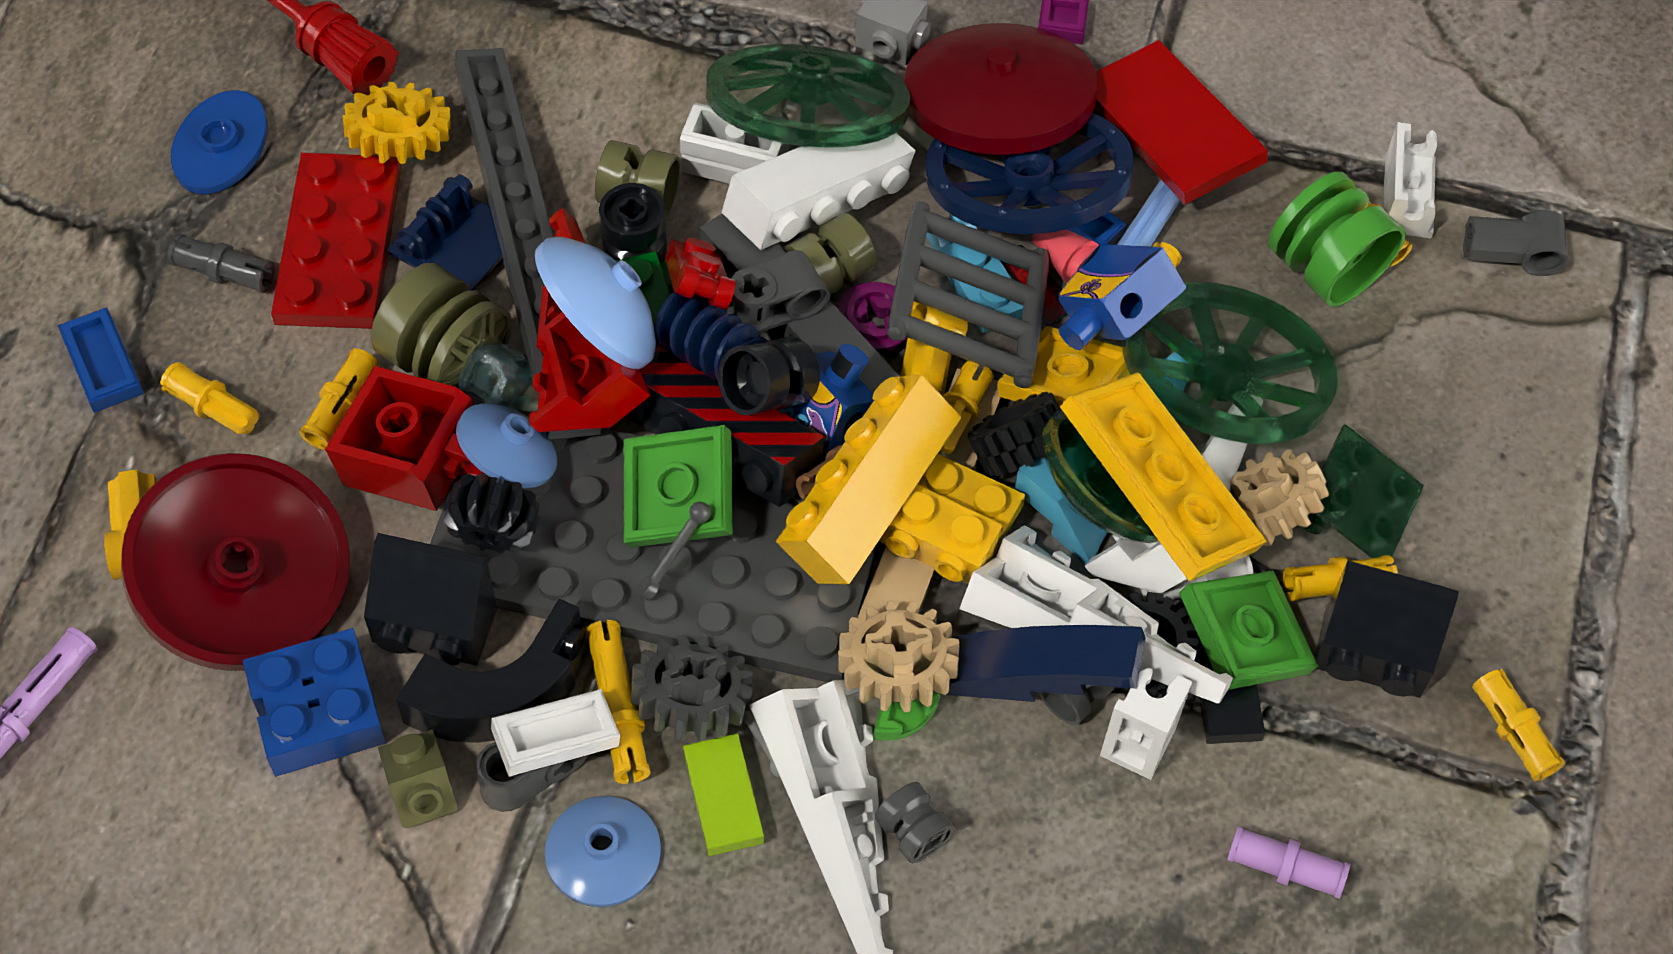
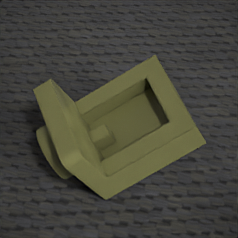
M433 729L420 734H407L397 738L393 743L378 747L402 827L410 828L457 811L458 806Z

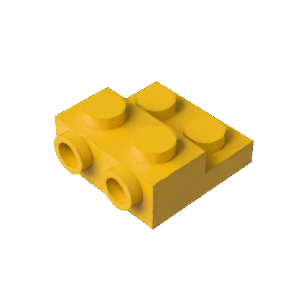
M937 454L880 538V542L886 544L890 551L902 558H915L934 567L942 577L950 581H963L969 584L973 572L993 559L1003 538L1006 537L1024 506L1025 494Z

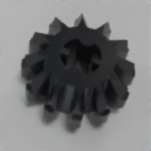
M480 473L478 476L468 474L461 476L459 481L454 482L451 493H448L444 506V511L446 512L443 523L447 526V532L453 537L461 538L465 545H475L482 551L485 549L494 550L499 554L504 553L505 550L518 552L522 551L523 546L530 545L532 534L536 533L540 518L537 516L540 505L536 501L537 495L531 490L523 489L522 484L519 482L504 480L502 476L498 478L490 477L485 473Z

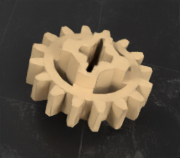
M1286 450L1280 458L1274 457L1272 451L1267 452L1263 461L1257 464L1254 460L1249 459L1246 461L1247 469L1243 472L1237 471L1230 481L1231 489L1229 492L1267 541L1265 543L1266 547L1272 545L1277 535L1282 534L1286 539L1292 538V528L1297 525L1308 527L1311 524L1308 518L1309 513L1322 512L1324 507L1320 500L1329 496L1325 486L1327 481L1317 462H1312L1309 455L1305 452L1295 457L1292 450Z
M893 600L887 601L886 611L879 613L877 609L870 605L866 607L865 621L851 617L849 620V632L840 634L838 670L841 673H845L846 689L850 690L860 687L859 701L862 703L870 701L873 697L879 698L881 711H887L892 702H900L904 713L910 712L911 701L916 699L926 707L932 705L933 691L946 695L949 692V680L957 679L959 639L952 638L951 623L945 622L937 625V611L934 609L927 611L923 615L918 614L916 602L911 601L905 610H897Z

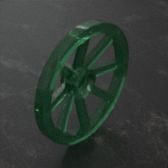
M771 44L748 47L733 51L717 59L708 69L706 76L705 97L710 108L720 118L745 132L781 143L799 145L805 148H836L870 144L895 134L905 125L908 119L910 92L905 83L896 74L869 59L836 49L799 44ZM751 70H752V71H758V72H760V73L740 75V74H742V73H745V72H748V71H751ZM858 82H864L869 86H872L873 88L860 84ZM772 86L745 104L737 100L730 93L731 91ZM846 94L886 108V110L874 117H870ZM785 98L801 104L799 122L775 117L763 112ZM830 102L850 122L838 124L815 123L816 106Z
M1209 282L1184 283L1186 289L1135 334L1122 342L1123 356L1130 375L1137 372L1140 373L1173 418L1200 432L1230 441L1270 444L1303 436L1312 431L1325 418L1338 387V375L1334 359L1323 340L1305 321L1271 299L1230 285ZM1190 307L1204 352L1159 316L1173 310ZM1209 307L1228 310L1250 317L1249 322L1235 344L1220 342ZM1265 325L1278 332L1297 349L1296 351L1254 361L1253 357L1249 354L1250 349ZM1145 330H1149L1188 363L1150 356L1145 342ZM1309 366L1314 380V393L1261 380L1260 378ZM1165 377L1199 383L1201 390L1194 398H1191L1176 388ZM1251 395L1300 407V409L1289 414L1271 417ZM1215 400L1221 402L1232 401L1245 416L1230 414L1210 406Z

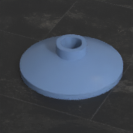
M483 403L466 409L458 420L456 435L462 451L480 471L488 476L496 478L502 476L504 480L521 483L522 488H533L546 483L555 472L557 454L551 440H548L545 432H538L530 426L529 418L522 413L506 406Z
M612 796L588 798L569 807L552 825L545 845L547 869L556 887L573 901L592 907L615 906L636 897L654 878L661 857L659 833L649 815L636 804ZM600 836H607L612 840L610 847L605 850H596L591 846V843Z

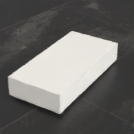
M602 689L494 717L491 721V730L509 777L619 747L621 737Z

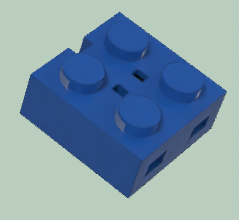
M354 628L242 660L252 701L259 714L257 721L266 758L275 777L386 744Z

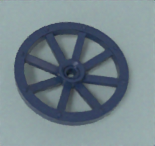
M1092 113L1087 123L1077 131V133L1090 139L1054 161L1048 156L1051 149L1050 146L1033 152L999 155L1005 164L1004 167L959 150L934 138L926 155V182L932 197L945 211L971 225L987 230L1013 234L1057 232L1091 222L1103 216L1121 202L1132 183L1133 152L1129 141L1115 125L1103 117ZM1104 150L1109 153L1115 165L1114 170L1065 174ZM947 162L991 180L951 183L944 171V167ZM1100 187L1091 194L1076 201L1058 192L1061 190ZM1009 195L1001 206L987 204L974 199V197ZM1042 203L1050 206L1049 208L1021 209L1023 206H1036Z

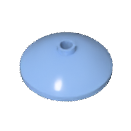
M548 237L537 246L535 261L541 279L558 307L577 330L602 353L627 368L642 369L650 363L655 355V330L649 304L639 288L642 284L641 279L635 270L625 261L620 260L617 263L604 251L571 238Z

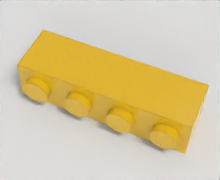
M922 374L890 377L876 388L872 397L874 401L863 417L854 422L846 431L844 436L845 443L836 456L818 471L815 477L816 484L806 499L796 505L786 518L787 526L776 540V543L817 584H850L962 417Z

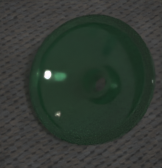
M1062 409L1055 412L1047 420L1043 428V452L1056 487L1070 508L1093 526L1123 540L1141 543L1159 541Z

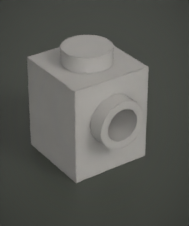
M865 0L856 14L855 46L870 51L881 58H888L906 65L915 49L919 50L923 47L929 38L931 24L926 22L928 2L925 0Z

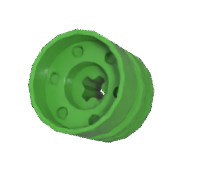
M1344 172L1329 173L1305 188L1277 219L1268 240V247L1280 259H1285L1286 265L1293 272L1305 271L1304 282L1329 307L1341 306L1369 288L1396 258L1406 236L1404 228L1380 206L1368 207L1369 197L1361 188H1355L1353 181Z

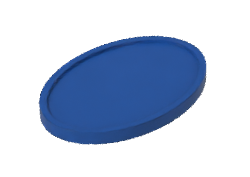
M239 90L225 91L206 99L189 113L180 125L171 148L172 168L176 179L183 188L196 194L216 193L234 185L252 169L264 149L268 134L267 118L260 101L248 92Z

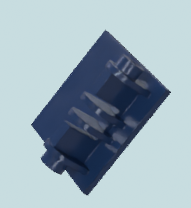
M458 174L455 178L448 177L444 181V187L435 197H430L425 203L426 207H421L416 212L417 217L411 224L398 232V238L387 249V253L414 268L423 263L436 262L469 285L470 291H473L503 257L490 206L473 198L469 192L473 188L472 183L465 176Z

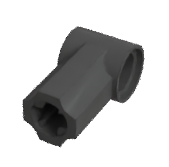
M1551 210L1534 211L1523 216L1521 220L1469 216L1465 226L1463 242L1464 257H1467L1468 260L1519 263L1522 264L1525 272L1535 276L1557 274L1568 265L1564 219L1561 214Z

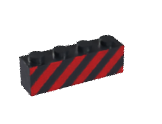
M660 346L655 348L653 360L640 369L651 396L624 417L655 435L725 425L731 430L732 480L774 505L781 507L798 494L796 488L797 478L822 462L825 436L777 409L751 416L738 414L730 409L724 401L718 381L708 377L703 371L695 369L688 362H684Z

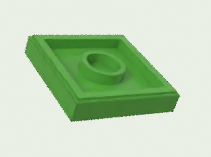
M725 425L624 439V543L632 548L673 543L690 518V507L698 501L705 502L710 506L711 515L706 522L698 524L688 541L733 535L731 430Z
M1274 570L1189 583L1179 592L1214 672L1217 674L1227 673L1233 678L1229 689L1305 676L1318 667Z

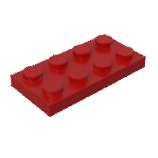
M301 152L271 311L274 325L372 329L373 321L380 308L388 258L387 249L390 245L402 169L397 157H390L385 163H380L379 155H371L364 158L361 155Z

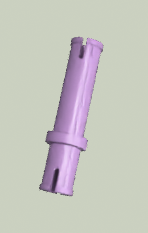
M68 627L65 634L0 706V759L15 742L23 743L30 735L28 727L63 689L87 659L98 650L96 644L80 630Z

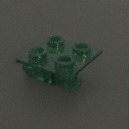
M1344 424L1321 470L1327 481L1325 486L1329 492L1328 497L1320 500L1324 509L1322 512L1309 513L1308 518L1311 524L1303 528L1312 534H1320L1323 529L1332 527L1371 558L1383 555L1393 557L1424 485L1348 425Z

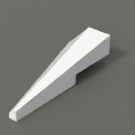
M1248 386L1233 398L1235 402L1222 421L1218 418L1207 427L1206 432L1210 438L1206 444L1202 442L1196 446L1197 450L1229 491L1231 489L1230 481L1237 473L1263 404V400L1251 386ZM1138 512L1129 525L1126 523L1120 525L1112 534L1116 544L1091 557L1084 566L1094 577L1161 594L1187 579Z
M1025 525L1003 538L996 558L973 572L959 608L960 610L1010 628L1058 625L1142 627L1146 640L1139 673L1146 668H1151L1153 670L1151 679L1168 686L1179 675L1192 681L1190 694L1218 704L1231 685L1233 678L1227 673L1217 674L1195 662L1196 650L1188 644L1181 643L1175 648L1157 634L1159 626L1157 621L1099 578L1091 580L1070 569L1071 558L1065 553L1055 551L1051 556L1035 544L1037 533Z
M833 680L818 688L782 689L750 704L751 711L857 954H893V950L885 948L882 938L881 915L889 911L888 895L878 893L876 865L884 860L881 826L875 820V813L879 808L877 778L869 775L866 763L865 747L873 742V733L871 726L863 725L862 708L859 701L860 687L847 690L845 680Z

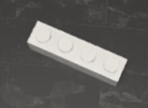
M876 115L732 175L722 214L762 250L780 241H789L798 233L816 225L821 226L842 213L852 209H861L868 202L883 195L898 192L909 179V168L916 150Z

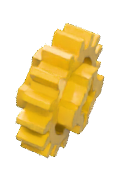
M389 82L388 86L381 88L372 85L369 86V95L355 93L354 103H346L344 105L345 115H342L344 137L348 138L351 149L361 148V156L364 158L375 153L379 155L380 163H385L390 157H397L400 164L406 163L407 158L414 156L419 160L425 159L426 149L439 152L441 150L440 141H449L450 108L445 107V98L443 96L433 97L432 89L429 87L417 91L415 90L414 83L411 82L404 88H397L395 82Z

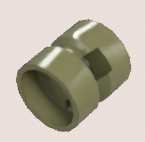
M610 140L606 144L599 161L595 180V199L600 203L609 190L621 184H645L655 189L662 197L665 206V217H667L678 188L680 158L678 155L654 149L642 155L637 145Z
M842 213L822 224L817 229V235L807 233L783 248L786 253L799 250L808 256L830 291V296L842 288L843 281L853 283L877 267L876 251L869 235L856 218L848 213Z

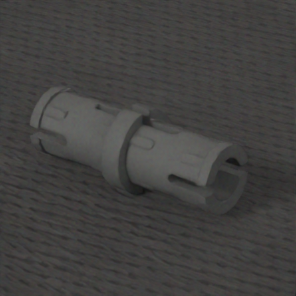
M177 234L174 236L173 241L181 244V247L170 243L167 259L170 265L206 274L209 280L215 283L223 284L226 280L255 289L257 292L265 293L269 289V285L262 283V280L272 283L274 278L275 266L272 261H264L235 252L233 250L234 247L229 244L218 243L215 246L186 237L183 234Z

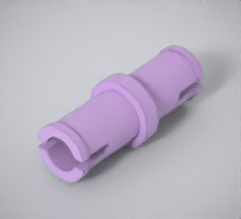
M1241 826L1237 827L1227 861L1232 863L1234 861L1277 876L1276 883L1288 886L1289 881L1333 895L1337 899H1340L1351 866L1350 863H1342L1300 848V841L1290 838L1289 843H1285L1245 830Z

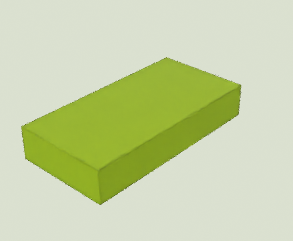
M738 733L683 745V755L708 857L764 844V834Z

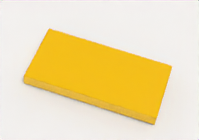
M1137 372L1070 395L1060 406L1189 582L1255 553L1267 542L1140 373Z

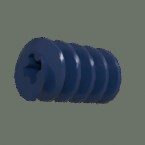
M674 292L671 293L660 308L655 323V338L661 348L673 353L674 356L684 362H688L695 369L703 371L705 375L715 381H718L721 359L728 350L738 345L757 342L765 343L768 341L765 337H758L757 329L748 322L742 323V320L732 313L727 314L726 310L711 306L707 298L693 295L690 299L677 295Z

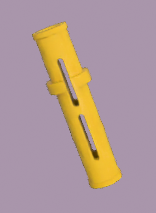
M607 620L608 633L604 636L602 622L597 621L589 625L585 633L589 641L598 690L602 689L621 736L619 747L610 749L614 768L613 775L617 783L628 784L627 772L632 770L633 782L637 783L646 779L651 773L649 764H647L641 736L645 729L644 719L641 720L638 717V710H636L635 704H632L630 700L632 687L620 634V624L614 620Z

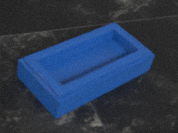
M107 307L57 325L94 413L144 394Z

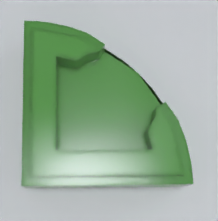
M933 692L932 705L929 707L923 705L918 699L911 701L910 712L904 713L900 702H892L887 711H881L879 708L873 739L883 741L898 740L921 730L935 714L940 694Z

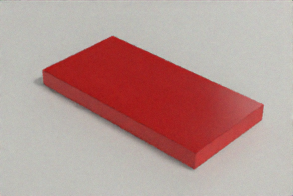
M1160 40L1096 71L1097 93L1095 109L1104 119L1115 125L1125 135L1131 148L1184 205L1268 162V150Z

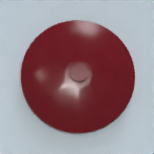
M1010 23L972 25L936 37L921 47L912 57L906 68L904 80V98L908 113L923 131L955 148L993 155L1033 152L1066 140L1079 131L1091 117L1095 108L1097 93L1095 68L1087 55L1079 47L1047 30Z
M241 453L217 454L199 458L172 470L157 481L141 498L129 519L124 534L121 554L122 581L127 600L136 618L148 634L168 651L186 661L212 669L244 671L242 661L244 659L316 639L329 625L338 610L346 589L350 567V551L344 525L335 507L324 492L309 478L286 464L258 455Z

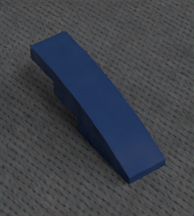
M1107 625L1029 626L982 631L952 637L959 639L957 679L949 680V692L946 695L1035 702L1037 692L1085 695L1087 685L1136 689L1146 637L1142 627Z

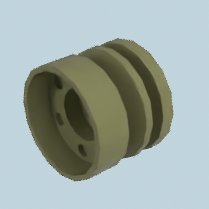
M423 263L404 275L385 297L373 321L371 341L373 349L406 373L413 372L416 377L455 386L468 395L488 378L500 361L509 342L512 322L510 313L503 307L488 299L478 290L470 291L468 284L438 263Z

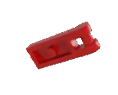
M687 238L685 243L671 239L665 259L674 293L690 299L693 295L707 298L711 306L726 310L732 300L736 280L727 277L720 254L715 253L716 248L696 238Z

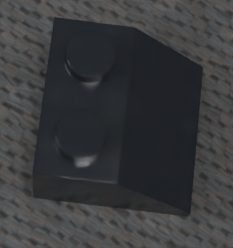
M377 533L373 547L364 619L371 641L380 648L392 653L402 654L409 650L428 654L452 666L459 665L460 662L478 666L497 612L486 556Z
M1347 561L1324 613L1314 657L1318 664L1316 669L1326 671L1331 677L1338 680H1358L1379 686L1391 695L1402 697L1411 695L1420 698L1434 674L1459 591Z

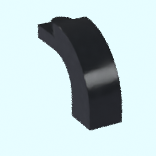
M558 599L526 652L511 664L496 670L484 672L467 671L424 654L396 698L403 724L421 732L433 729L436 738L464 743L495 741L491 730L492 718L566 699L576 686L572 661L579 654L585 639L579 607Z

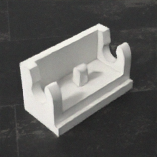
M1397 122L1385 156L1383 209L1404 228L1406 235L1432 238L1435 218L1436 156H1434L1437 148V134L1431 130L1426 135L1424 143L1413 144L1409 142L1411 141V124Z
M1146 668L1139 673L1136 689L1130 688L1124 701L1118 699L1113 709L1100 756L1151 780L1176 730L1192 681L1178 675L1168 686L1166 696L1153 698L1145 689L1146 685L1151 681L1153 670Z

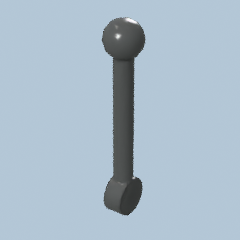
M698 501L690 507V518L652 574L644 577L640 582L637 591L639 596L647 600L654 598L658 592L660 580L698 524L706 522L710 518L711 509L707 503Z

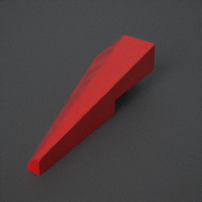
M561 208L550 217L549 225L556 231L555 237L571 238L586 244L576 219L566 210ZM543 285L536 345L543 353L542 371L533 375L532 387L539 393L538 410L529 414L530 426L538 432L611 428L651 396L640 369L627 368L597 349L569 321L550 295L546 286Z

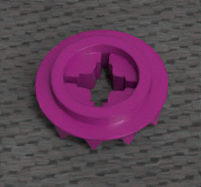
M868 282L851 288L841 297L837 308L875 350L887 349L892 354L898 344L902 342L907 343V337L896 341L887 335L895 286L882 282ZM868 307L878 318H884V329H880L873 322H867Z

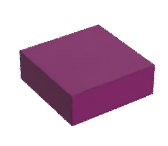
M1042 0L1038 28L1055 33L1073 44L1083 45L1089 0Z

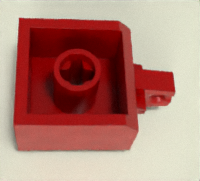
M374 366L325 448L343 486L433 511L438 510L458 475L470 474L478 476V474L483 473L466 457L456 435L458 420L466 409L474 406L472 398L455 386Z

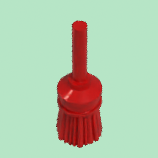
M267 0L295 21V28L297 29L295 42L297 48L305 55L310 56L317 64L326 66L353 95L355 93L369 95V86L375 85L380 88L383 86V83L388 82L394 72L393 68L396 66L395 63L398 61L399 51L395 50L393 44L388 40L358 25L356 18L349 12L343 11L335 2L322 1L316 5L305 6L298 0Z

